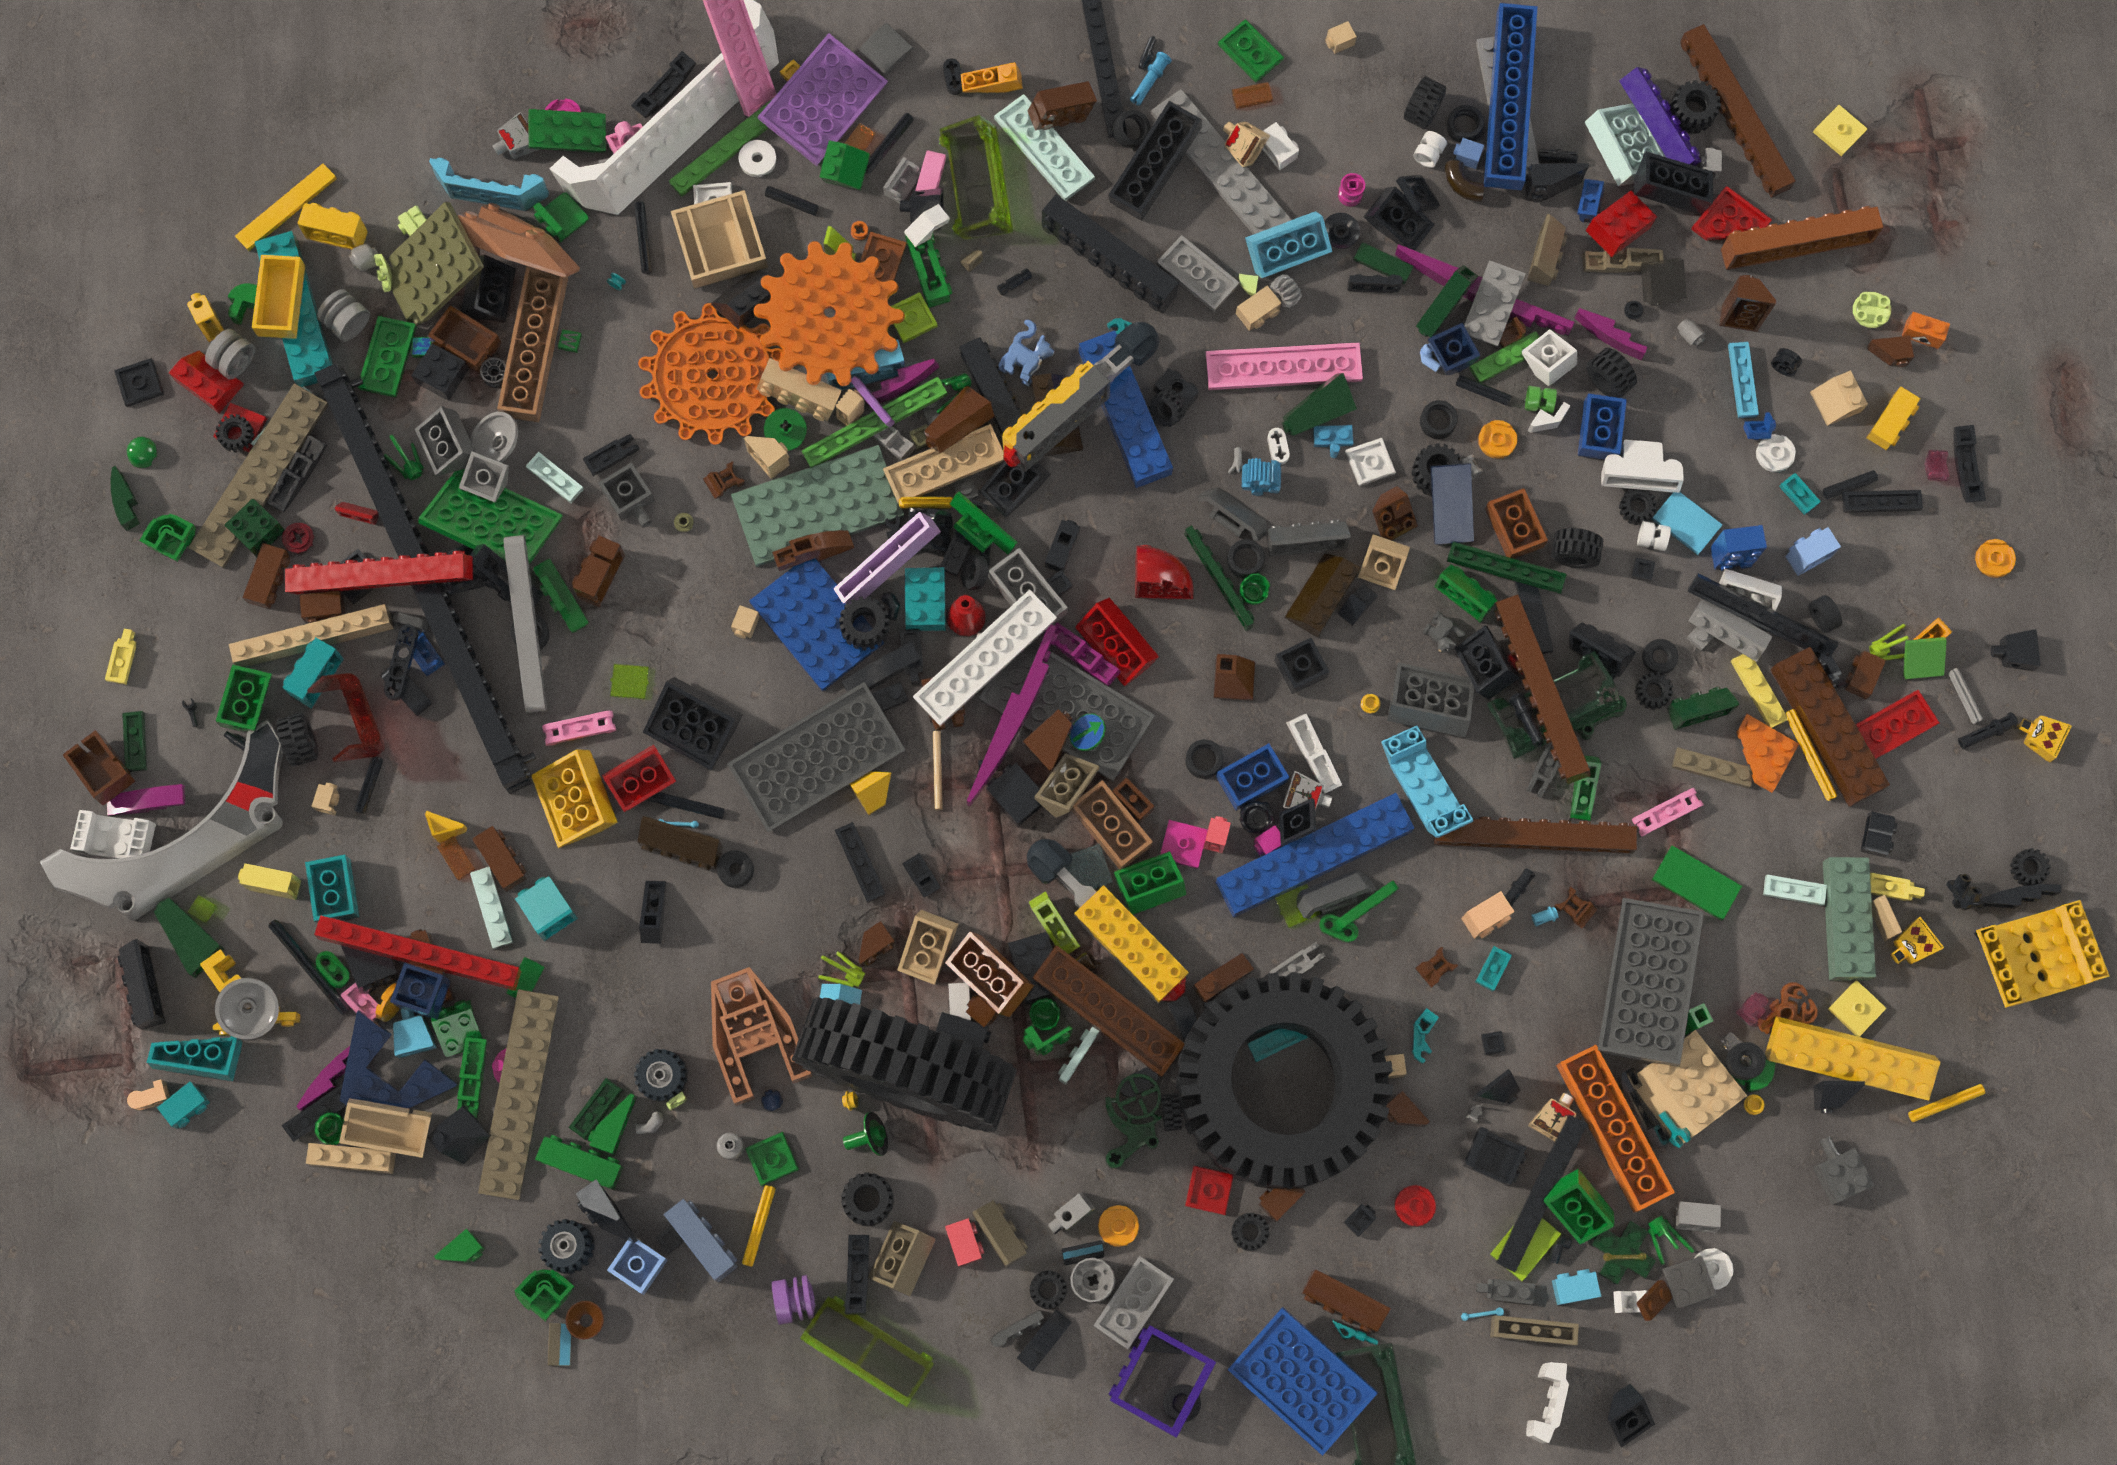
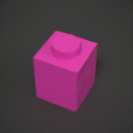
M1273 826L1256 837L1254 840L1255 845H1253L1256 852L1263 856L1283 847L1280 841V831L1276 826Z

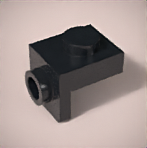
M1361 1204L1343 1223L1359 1237L1377 1219L1374 1215L1376 1212L1368 1204L1366 1206Z

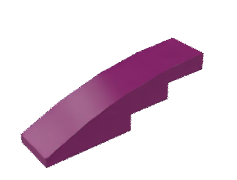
M1581 308L1578 309L1575 319L1590 333L1620 352L1642 360L1647 346L1629 341L1631 333L1613 327L1616 320Z
M935 359L897 369L899 377L880 382L882 390L872 392V394L879 403L888 401L925 380L939 368V364Z
M1056 623V633L1059 635L1054 646L1094 678L1109 687L1121 673L1120 670L1106 661L1103 655L1089 647L1080 637L1059 623Z
M183 784L122 792L107 803L108 816L149 813L150 810L185 805V788Z
M350 1046L337 1055L311 1083L296 1106L298 1110H304L337 1087L334 1081L345 1074Z

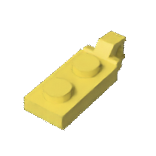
M124 629L122 638H118L117 642H114L105 677L107 682L127 685L136 650L135 632L132 630Z
M1870 873L1872 895H1885L1888 898L1911 901L1912 897L1919 899L1924 897L1925 889L1914 887V882H1910L1911 880Z

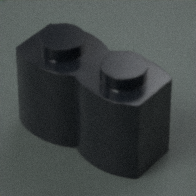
M1874 811L1868 813L1861 852L1880 857H1886L1888 853L1892 852L1894 842L1891 841L1892 834H1895L1897 830L1894 816Z

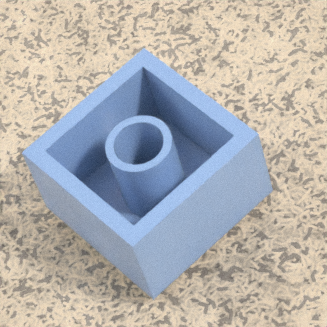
M1829 527L1824 530L1819 528L1813 531L1810 537L1807 539L1804 537L1800 538L1789 548L1790 552L1785 557L1797 576L1830 559L1841 547Z
M627 1240L607 1271L639 1293L645 1295L668 1259L640 1240L635 1243Z

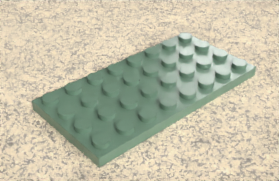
M879 445L731 494L756 567L775 561L772 552L789 546L790 540L810 534L837 530H848L849 534L853 535L885 524L887 518L889 522L896 520L895 516L897 515L899 518H903V510L899 507L883 471V468L887 466Z

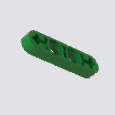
M1392 880L1335 921L1336 926L1342 931L1399 889L1398 885Z

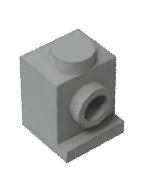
M1706 148L1704 155L1700 157L1701 162L1699 166L1713 171V179H1718L1722 171V150Z

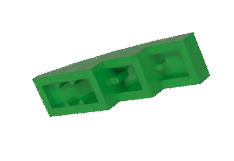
M466 1037L459 1075L460 1085L457 1096V1110L465 1106L478 1119L487 1039Z

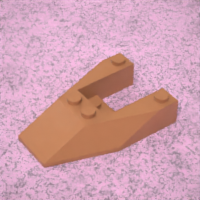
M489 203L481 206L479 216L471 211L458 215L473 246L504 259L564 278L580 270V267L551 235L545 233L543 229L534 227L509 212L500 209V206L497 204Z
M750 967L711 982L713 1048L735 1106L755 1099L740 1058L771 1046L779 1045L793 1084L813 1077L811 1071L802 1068L803 1066L797 1065L795 1061H792L799 1039L790 1016Z

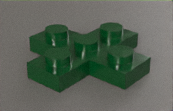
M1629 1221L1620 1238L1608 1230L1597 1235L1591 1246L1608 1256L1599 1275L1618 1285L1628 1268L1645 1279L1656 1260L1638 1250L1648 1231Z

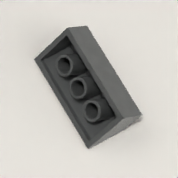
M1331 520L1329 523L1321 524V522H1311L1309 525L1303 526L1300 523L1292 524L1290 527L1276 525L1268 529L1266 534L1269 557L1347 550L1351 539L1346 521L1340 522V520Z

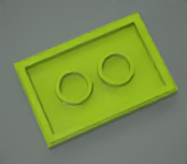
M1542 1218L1516 1272L1508 1271L1522 1282L1559 1238L1561 1233ZM1512 1228L1490 1253L1495 1260L1498 1259Z

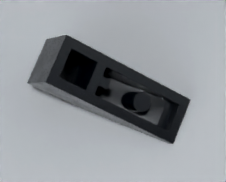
M666 881L645 882L639 924L641 943L661 944Z
M1055 1310L1019 1354L1017 1360L1033 1372L1072 1322Z

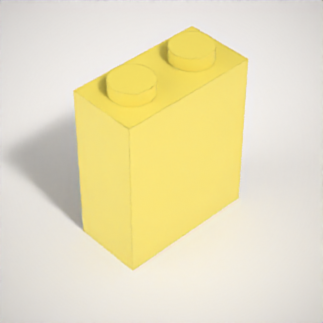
M244 863V867L240 869L238 875L239 883L249 891L297 899L301 880L293 873Z

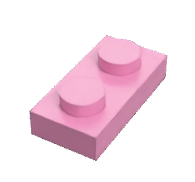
M356 983L341 994L344 1001L356 1013L360 1010L375 1021L377 1019L375 1012L378 1003L369 994L364 992L360 994Z

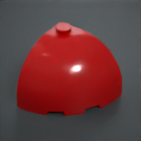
M1150 545L1136 546L1135 598L1194 599L1192 577L1180 559L1167 551Z

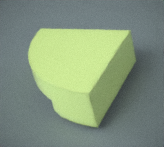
M1239 274V284L1246 293L1251 296L1256 294L1258 276Z
M680 1092L670 1099L666 1105L669 1110H673L686 1102L687 1098L683 1092Z

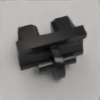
M1959 874L1956 880H1948L1946 886L1953 893L1952 905L1957 909L1963 908L1967 910L1973 907L1980 909L1984 905L1980 900L1983 892L1977 887L1969 886L1972 879L1968 874Z

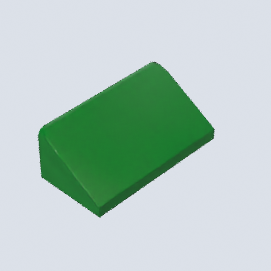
M524 957L519 966L521 975L516 991L508 989L506 994L516 999L518 989L533 992L545 968L544 966Z

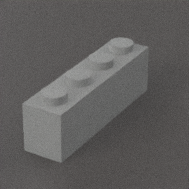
M1703 599L1700 600L1688 620L1690 623L1756 662L1766 650L1772 638L1770 634L1748 621Z

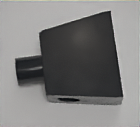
M944 188L913 191L910 201H900V212H910V222L913 223L923 212L937 204L944 210Z
M2033 629L2004 636L2000 640V645L1991 646V656L2002 657L2003 667L2036 670L2041 666L2037 630Z

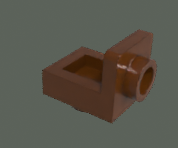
M1514 317L1510 323L1506 324L1499 342L1502 348L1524 338L1526 333L1524 323L1519 321L1517 317Z

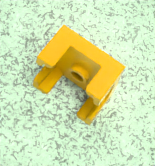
M221 949L200 963L219 992L232 981L241 979L239 975H235L231 979L226 975L225 972L236 963L230 955L225 956Z

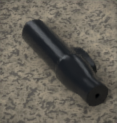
M1151 36L1140 58L1139 69L1143 70L1152 58V50L1156 42L1155 36Z
M228 731L225 732V738L241 750H245L246 740L243 737L236 736Z

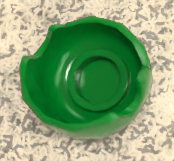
M142 436L131 440L127 446L126 453L129 462L134 467L142 469L152 465V461L157 457V448L150 438Z
M1259 573L1250 574L1240 585V596L1245 603L1260 605L1268 597L1270 583L1265 576Z
M1042 997L1032 1002L1029 1012L1032 1025L1042 1031L1051 1030L1056 1027L1060 1018V1009L1052 998Z
M333 1112L320 1116L315 1123L317 1138L326 1145L341 1144L339 1142L345 1121L339 1114Z

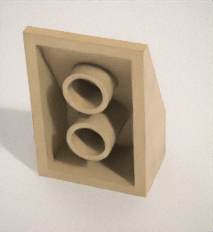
M920 910L915 915L897 971L935 985L952 945L958 923Z

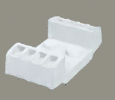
M79 810L70 850L72 852L111 859L141 855L150 852L156 824L139 818L128 820L101 816L92 811Z
M1545 1363L1541 1366L1538 1378L1554 1382L1553 1386L1549 1387L1547 1398L1550 1399L1548 1407L1545 1406L1543 1411L1545 1423L1536 1420L1527 1422L1526 1436L1540 1443H1549L1554 1429L1560 1426L1569 1383L1566 1380V1363Z

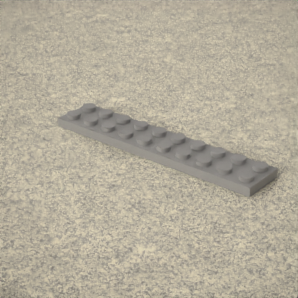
M1181 89L1151 110V114L1157 120L1168 101H1171L1202 119V129L1187 150L1186 155L1253 235L1291 221V218L1247 166L1242 167L1225 147V140Z

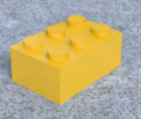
M304 203L298 221V226L306 239L350 250L363 245L368 233L361 217L357 213H344L333 207H330V209L323 208L317 203Z

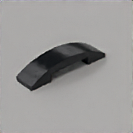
M683 51L669 64L670 68L647 93L643 92L631 105L644 118L649 117L663 106L680 88L695 67L696 62Z
M1974 425L1954 427L1956 471L1965 503L1986 501L1983 481L1980 482L1975 452L1977 440Z
M1633 1067L1622 1073L1621 1077L1623 1096L1644 1135L1657 1147H1663L1670 1142L1662 1123L1654 1125L1636 1090L1643 1086Z
M848 1235L845 1315H866L869 1235Z

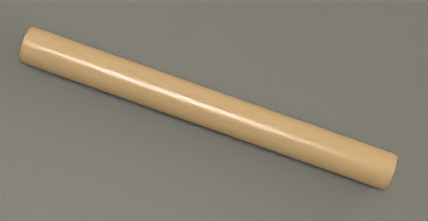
M933 731L935 810H943L941 731Z

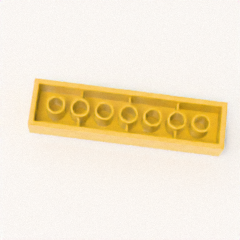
M1777 1016L1775 1017L1765 1052L1768 1061L1848 1081H1865V1085L1928 1101L1940 1066V1061L1934 1055Z

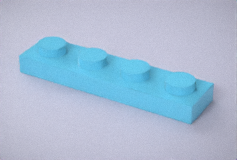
M1749 342L1729 343L1728 351L1738 418L1757 417L1759 412Z

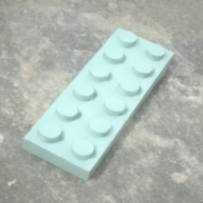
M1023 94L994 115V119L1061 198L1067 201L1094 181L1095 176L1053 127L1048 130H1035L1027 112L1031 102Z

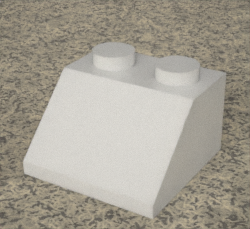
M1550 329L1522 351V355L1535 376L1549 387L1577 365V350Z

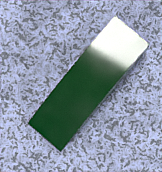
M114 466L112 467L110 478L112 503L121 526L128 531L141 524L132 507L139 503L121 471Z

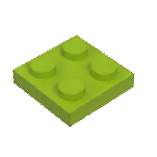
M920 292L891 306L894 309H901L905 313L903 322L893 324L903 344L938 327Z

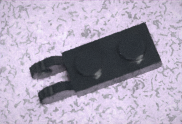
M1391 274L1389 277H1382L1381 275H1350L1347 290L1377 293L1398 292L1401 289L1403 278L1395 274Z
M631 434L619 440L616 439L583 458L593 477L639 450L637 444L625 450L622 449L621 446H625L633 441Z

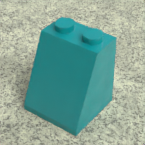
M549 876L546 878L541 877L535 882V886L530 889H523L518 893V897L515 898L543 941H546L578 919Z

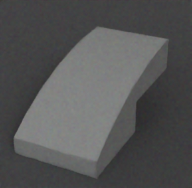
M888 427L873 435V438L901 461L907 459L916 449L915 445L900 435L899 431L894 427Z

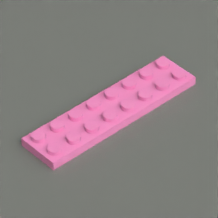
M703 0L744 115L750 117L777 94L744 0Z
M1359 343L1206 351L1205 353L1208 390L1324 384L1337 373H1344L1347 382H1362L1363 380Z

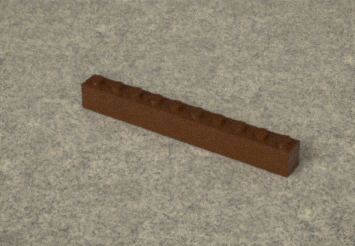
M1703 24L1685 32L1680 41L1681 47L1689 55L1691 65L1696 67L1700 80L1704 81L1707 86L1709 84L1712 85L1711 89H1716L1718 92L1716 96H1720L1719 103H1721L1719 113L1725 117L1727 127L1733 131L1737 144L1743 148L1744 155L1754 167L1755 175L1761 179L1765 192L1769 193L1772 198L1790 190L1796 180L1706 26Z
M1518 594L1496 602L1497 609L1494 610L1497 621H1502L1504 626L1501 627L1502 634L1505 639L1508 638L1510 641L1508 648L1511 656L1515 655L1517 658V662H1515L1518 673H1523L1525 679L1522 680L1525 690H1530L1532 695L1529 697L1532 708H1537L1539 714L1536 717L1539 725H1544L1546 732H1543L1547 744L1551 743L1553 750L1550 751L1554 762H1559L1560 768H1558L1561 779H1566L1567 784L1589 777L1590 769Z
M1479 817V819H1473L1472 823L1439 838L1434 836L1433 845L1633 854L1637 850V826H1631L1630 823L1611 825L1610 822H1599V825L1591 824L1590 821H1580L1579 824H1574L1569 820L1551 823L1549 819L1531 822V819L1528 818L1511 821V818L1507 817L1499 818V820H1491V817Z

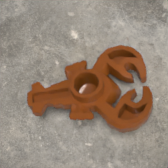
M1789 982L1782 987L1780 991L1781 1002L1779 1003V999L1773 1001L1769 1005L1772 1012L1765 1020L1758 1018L1757 1026L1761 1032L1765 1034L1770 1032V1027H1773L1776 1016L1805 1024L1814 1022L1818 1010L1811 999H1808L1809 1009H1806L1807 1004L1805 1002L1802 1004L1800 1015L1797 1013V1002L1789 1000V997L1802 999V996L1797 994L1798 991L1802 992L1805 996L1808 995L1803 985L1797 982Z

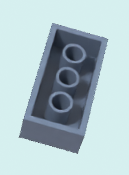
M682 1199L663 1215L711 1277L719 1283L738 1267L735 1263L738 1259L729 1249L725 1251L722 1247L725 1245L724 1241L718 1234L711 1233L710 1229L713 1227L706 1218L698 1216L700 1211L691 1200L687 1202L685 1199Z

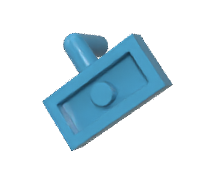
M1352 425L1313 427L1314 447H1330V456L1337 458L1340 446H1353Z

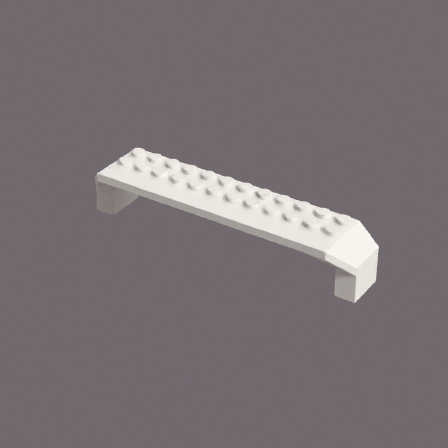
M744 0L764 60L770 72L779 63L774 30L762 6L754 0ZM722 53L605 163L578 167L566 157H561L550 170L564 192L568 193L585 208L619 215L739 101Z

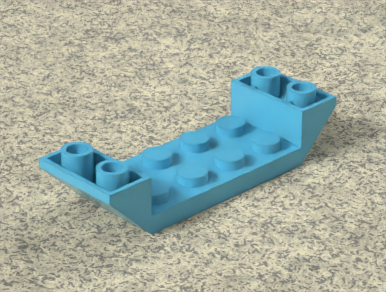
M430 158L429 160L436 178L450 198L481 204L494 203L500 207L526 211L536 203L546 199L549 195L544 179L536 174L524 175L520 189L515 185L503 186L497 182L486 183L475 178L470 180L463 179L461 176L454 174L449 161L446 159Z
M1417 725L1381 741L1393 773L1429 833L1439 838L1473 822V818L1464 804H1459L1426 749V739Z

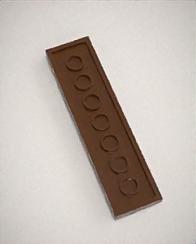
M1059 946L1054 947L1032 977L1035 982L1160 1077L1164 1075L1184 1047V1042Z

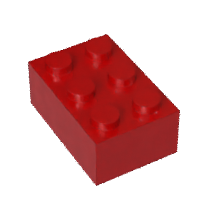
M1629 191L1594 217L1586 232L1613 257L1648 231L1657 216L1632 191Z

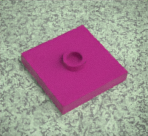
M1169 820L1160 855L1170 851L1176 864L1198 869L1208 830Z

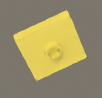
M1838 105L1815 128L1813 133L1842 157L1867 131V128L1843 107Z
M1857 980L1828 1008L1834 1016L1858 1037L1886 1009Z

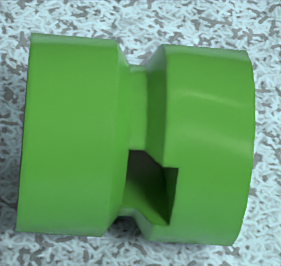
M1528 386L1525 410L1536 412L1538 409H1541L1546 413L1553 414L1557 390L1551 388L1541 390L1540 387Z

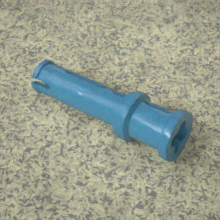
M1160 51L1157 52L1153 64L1148 66V73L1130 98L1132 103L1135 104L1137 101L1136 105L1140 106L1157 78L1162 77L1163 70L1167 64L1172 62L1167 54Z

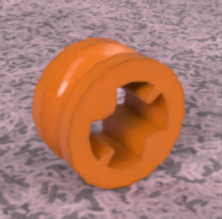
M862 221L854 222L851 227L852 237L856 240L865 239L868 235L867 224ZM862 227L864 233L860 232V234H857L856 228Z

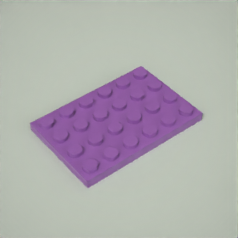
M828 33L759 114L758 119L814 165L818 166L825 157L829 140L838 142L886 86L888 81Z

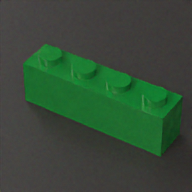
M551 1135L550 1138L544 1136L535 1158L536 1161L590 1182L597 1179L601 1186L615 1190L623 1167L619 1165V1160L608 1157L607 1160L600 1158L601 1153L590 1149L587 1153L581 1150L582 1146L572 1142L566 1145L562 1143L563 1139Z

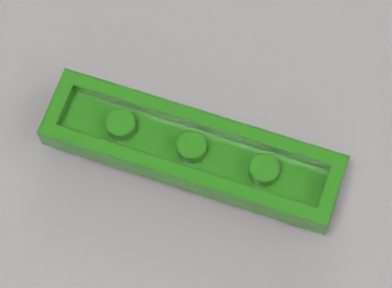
M1535 331L1471 365L1469 369L1477 382L1483 383L1524 361L1525 358L1522 355V351L1540 336Z

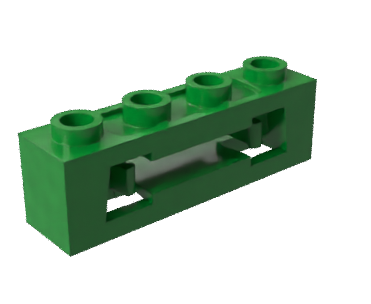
M933 233L931 239L917 246L918 251H916L913 243L905 235V240L928 308L950 302V295L953 293L950 283L946 284L944 278L947 275L944 266L940 267L939 260H941L939 250L934 249L933 243H935ZM925 245L927 246V256L935 280L930 282L931 291L928 287V276L920 254L926 253Z

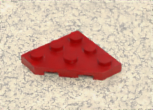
M1726 186L1713 201V204L1692 226L1691 230L1706 241L1727 239L1733 231L1741 230V232H1744L1753 227L1765 228L1772 219Z

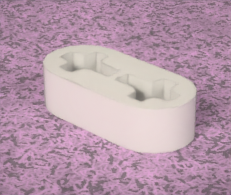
M1273 428L1269 431L1267 437L1271 459L1277 460L1281 465H1284L1289 459L1286 435L1282 429ZM1274 434H1277V436L1280 437L1279 444H1277L1276 440L1273 438ZM1278 449H1280L1281 454L1284 455L1282 460L1279 457H1276L1278 454Z

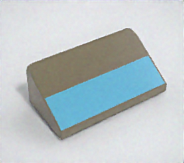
M549 1323L548 1366H571L572 1335L568 1331L566 1323Z

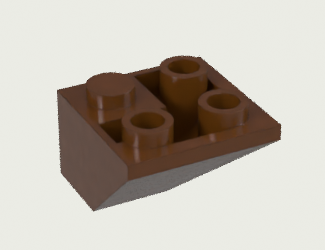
M1396 486L1380 495L1372 512L1382 538L1393 540L1418 527L1409 497L1403 490Z
M1217 654L1213 698L1253 701L1255 661L1238 655Z

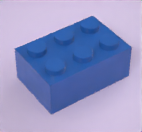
M1588 393L1583 405L1578 456L1605 460L1608 455H1620L1627 399Z
M1763 525L1723 530L1710 547L1714 569L1724 571L1725 569L1731 570L1733 567L1739 566L1741 569L1752 567L1767 548Z
M1267 744L1218 771L1216 779L1237 811L1246 806L1248 802H1253L1287 783L1289 776L1270 744Z

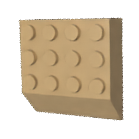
M745 190L671 211L694 289L768 268Z
M1696 1030L1684 1038L1680 1067L1652 1062L1637 1073L1643 1085L1636 1089L1640 1098L1656 1119L1662 1123L1670 1137L1671 1131L1659 1117V1114L1663 1111H1666L1678 1128L1686 1127L1690 1131L1692 1138L1747 1096ZM1679 1136V1138L1682 1140V1142L1685 1143V1141L1683 1140V1138H1682L1681 1136Z

